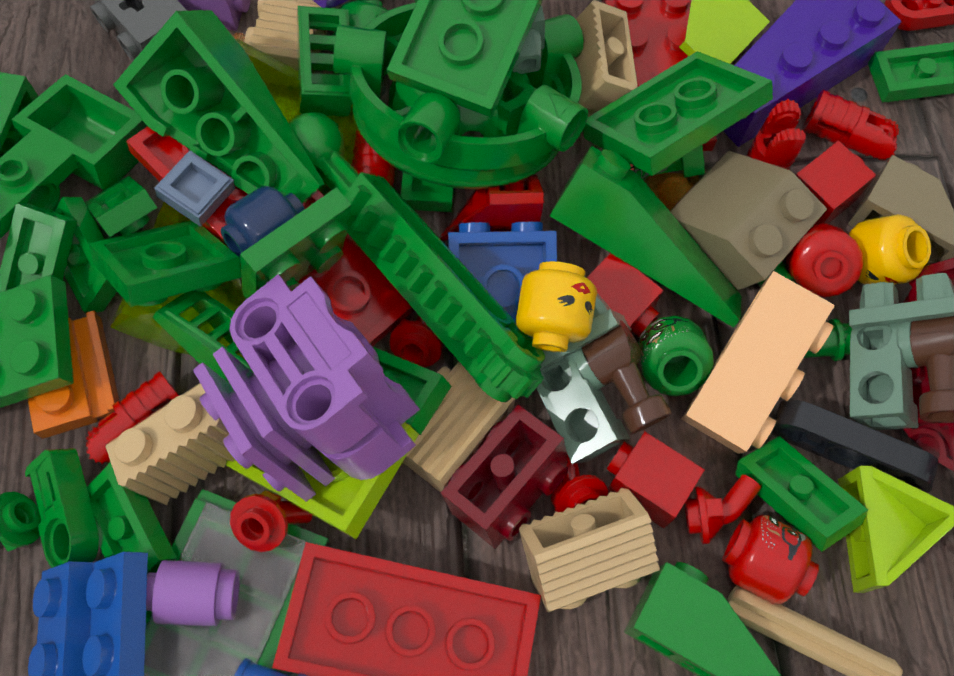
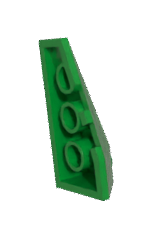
M212 10L175 11L113 84L149 128L162 137L171 136L190 149V151L232 177L234 185L247 194L262 186L276 188L284 195L293 193L304 204L325 184L246 51Z
M591 146L569 178L550 216L734 328L740 321L741 294L643 179L630 169L631 166L625 158L611 150L605 149L600 151Z

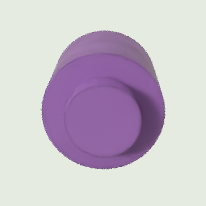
M163 560L159 565L157 573L149 572L147 574L146 611H152L155 624L218 626L220 620H234L239 600V570L225 569V564L222 562Z

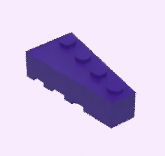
M795 0L734 65L772 80L773 99L750 113L746 118L725 129L724 133L737 147L748 142L757 135L767 116L772 111L771 109L782 100H794L795 103H798L799 108L817 98L823 89L828 91L867 66L875 52L884 50L902 21L880 0Z

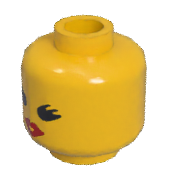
M897 214L868 219L856 224L849 233L857 241L863 253V269L858 281L864 285L878 282L904 284L914 280L921 273L931 255V243L927 232L908 216Z
M549 261L540 263L539 270L532 271L524 276L516 315V326L526 335L533 337V347L551 352H567L568 343L579 342L589 336L592 329L597 288L591 280L584 277L585 270L569 263Z

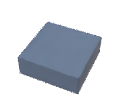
M189 151L154 189L159 199L201 227L234 191L235 186L232 178L192 151Z

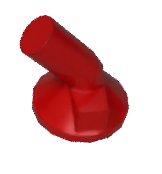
M419 315L416 321L403 319L392 331L389 341L391 351L395 356L424 368L434 365L439 360L443 349V342Z
M567 454L568 464L566 466L568 467V473L561 485L551 496L555 512H564L566 508H575L577 504H586L588 500L596 501L599 496L607 497L609 494L607 486L600 478L595 475L580 476L578 463L572 464Z
M742 474L722 500L721 498H715L701 486L694 487V498L687 499L684 504L689 534L699 533L702 545L709 544L723 525L732 523L740 517L761 490L760 485L751 477Z
M265 490L260 494L247 495L234 505L230 513V526L233 535L242 545L253 551L266 552L272 551L283 542L287 535L288 524L309 523L312 519V514L288 501H281V496Z

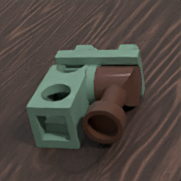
M946 273L924 275L916 279L917 301L899 303L898 289L893 283L878 282L862 286L860 309L849 310V326L852 328L850 337V417L855 422L874 430L919 428L918 408L913 402L912 370L910 368L927 367L930 391L925 392L919 397L920 419L932 423H954V285Z
M598 293L592 329L589 336L585 340L568 343L567 352L543 350L545 360L541 364L540 371L544 380L537 387L557 433L564 438L566 452L572 464L588 462L630 439L620 419H616L601 391L602 387L611 382L614 383L629 406L622 413V418L631 435L661 422L672 414L662 395L650 396L637 368L641 355L640 347L632 335L631 328L624 315L611 310Z

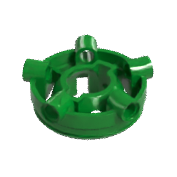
M414 0L415 3L399 6L377 16L363 28L345 25L337 26L333 71L336 74L350 75L349 91L353 103L354 120L358 130L370 147L385 161L417 179L460 189H488L489 187H501L519 182L546 167L559 151L565 152L579 138L587 122L588 109L579 104L582 79L577 63L574 60L580 56L583 50V32L578 21L569 14L545 19V47L541 49V68L538 71L523 74L512 71L492 118L456 105L442 94L425 93L393 80L390 85L388 106L381 101L383 76L388 74L387 68L418 0ZM468 131H478L483 137H467L462 135Z

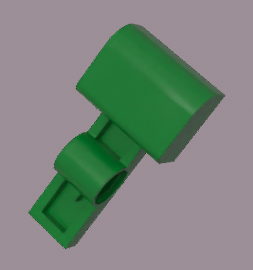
M65 74L11 120L20 141L0 157V239L10 230L16 203H30L54 212L60 199L59 185L71 173L102 190H106L119 182L139 162L130 152L126 142L147 127L139 115L127 106Z

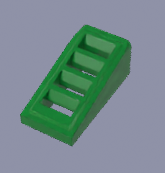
M298 6L297 8L299 112L301 114L316 112L323 113L326 116L341 117L350 114L352 106L349 91L350 75L317 74L311 72V70L333 71L334 54L311 53L310 49L334 51L336 36L314 35L309 32V29L337 31L338 25L349 26L348 9Z
M193 290L185 292L157 310L152 317L199 364L203 362L228 383V379L213 356V353L222 346L252 371L247 361L237 355L238 353L242 355V353L233 341L230 333V323L235 312L204 291ZM193 307L199 313L194 319L187 321L180 316ZM207 323L214 328L208 334L200 329ZM224 338L229 345L225 347L218 341Z

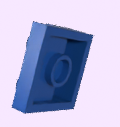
M542 222L511 223V232H490V223L459 224V232H448V246L452 253L515 321L524 276L527 273L539 270V264L542 262H557L556 231H543Z
M121 552L96 562L69 561L42 571L41 580L38 582L33 595V611L35 616L39 617L37 644L33 647L28 662V676H144L148 553Z

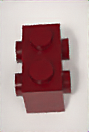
M517 405L505 420L500 421L490 431L485 443L470 460L454 472L447 486L442 490L441 495L456 518L496 549L505 538L511 541L520 534V526L527 524L531 517V512L529 511L531 506L542 493L547 496L551 495L565 479L568 473V467L566 466L568 458L564 438L520 405Z

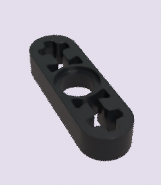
M793 399L780 402L774 418L776 424L772 432L777 437L780 436L787 443L852 470L859 466H872L926 493L932 490L939 463L938 459L929 452L811 403Z

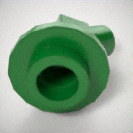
M15 491L2 493L0 495V542L9 552L19 547L28 546L40 537L38 524L41 523L38 506L24 494Z

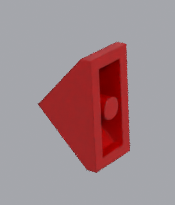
M535 173L524 180L506 186L476 189L439 237L441 241L448 240V232H459V224L490 223V232H511V223L541 222L544 192L537 174Z

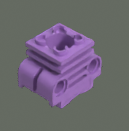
M278 274L236 309L231 319L230 333L252 371L223 346L213 353V356L229 383L203 362L193 369L206 392L200 397V402L215 421L219 418L222 420L229 433L223 439V442L233 458L246 469L250 468L253 464L265 472L262 474L263 477L274 489L280 492L286 487L306 502L316 493L300 467L324 486H327L335 479L316 449L350 477L365 480L372 479L383 473L416 446L401 424L419 411V407L400 384L393 382L385 376L383 368L379 364L377 352L352 322L343 320L334 314L330 298L311 276L292 291Z

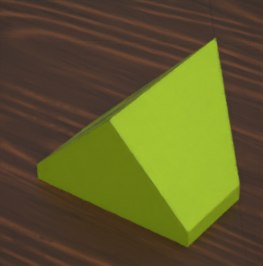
M692 0L685 41L679 48L688 56L698 51L731 64L770 21L749 0Z
M859 466L838 479L839 486L868 509L863 524L846 535L853 593H866L889 586L954 527L953 505L872 466Z

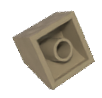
M727 151L680 199L670 212L738 291L765 280L827 208L791 170Z

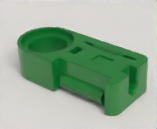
M75 448L44 450L27 466L25 476L31 477L41 518L38 530L46 560L52 568L69 561L93 562L99 548V533L78 452Z

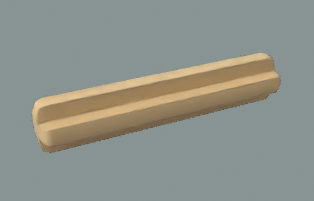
M738 585L733 588L727 598L728 603L745 626L846 676H902L903 674L902 668L895 660L781 604H772Z

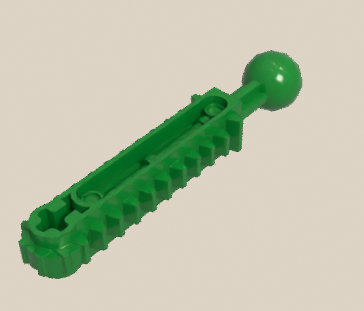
M316 112L299 114L288 122L322 180L331 190L337 187L351 203L347 230L352 239L469 372L486 394L497 401L505 403L511 398L518 399L520 396L528 398L544 380L540 371L541 364L545 360L543 350L532 346L533 339L518 329L516 321L384 177L362 172L359 174L344 157L345 137L338 123L323 113Z

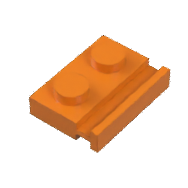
M95 311L87 312V317L77 320L68 318L74 383L27 399L33 432L42 439L98 422L97 419L105 417L114 411L112 405L119 400L102 319Z

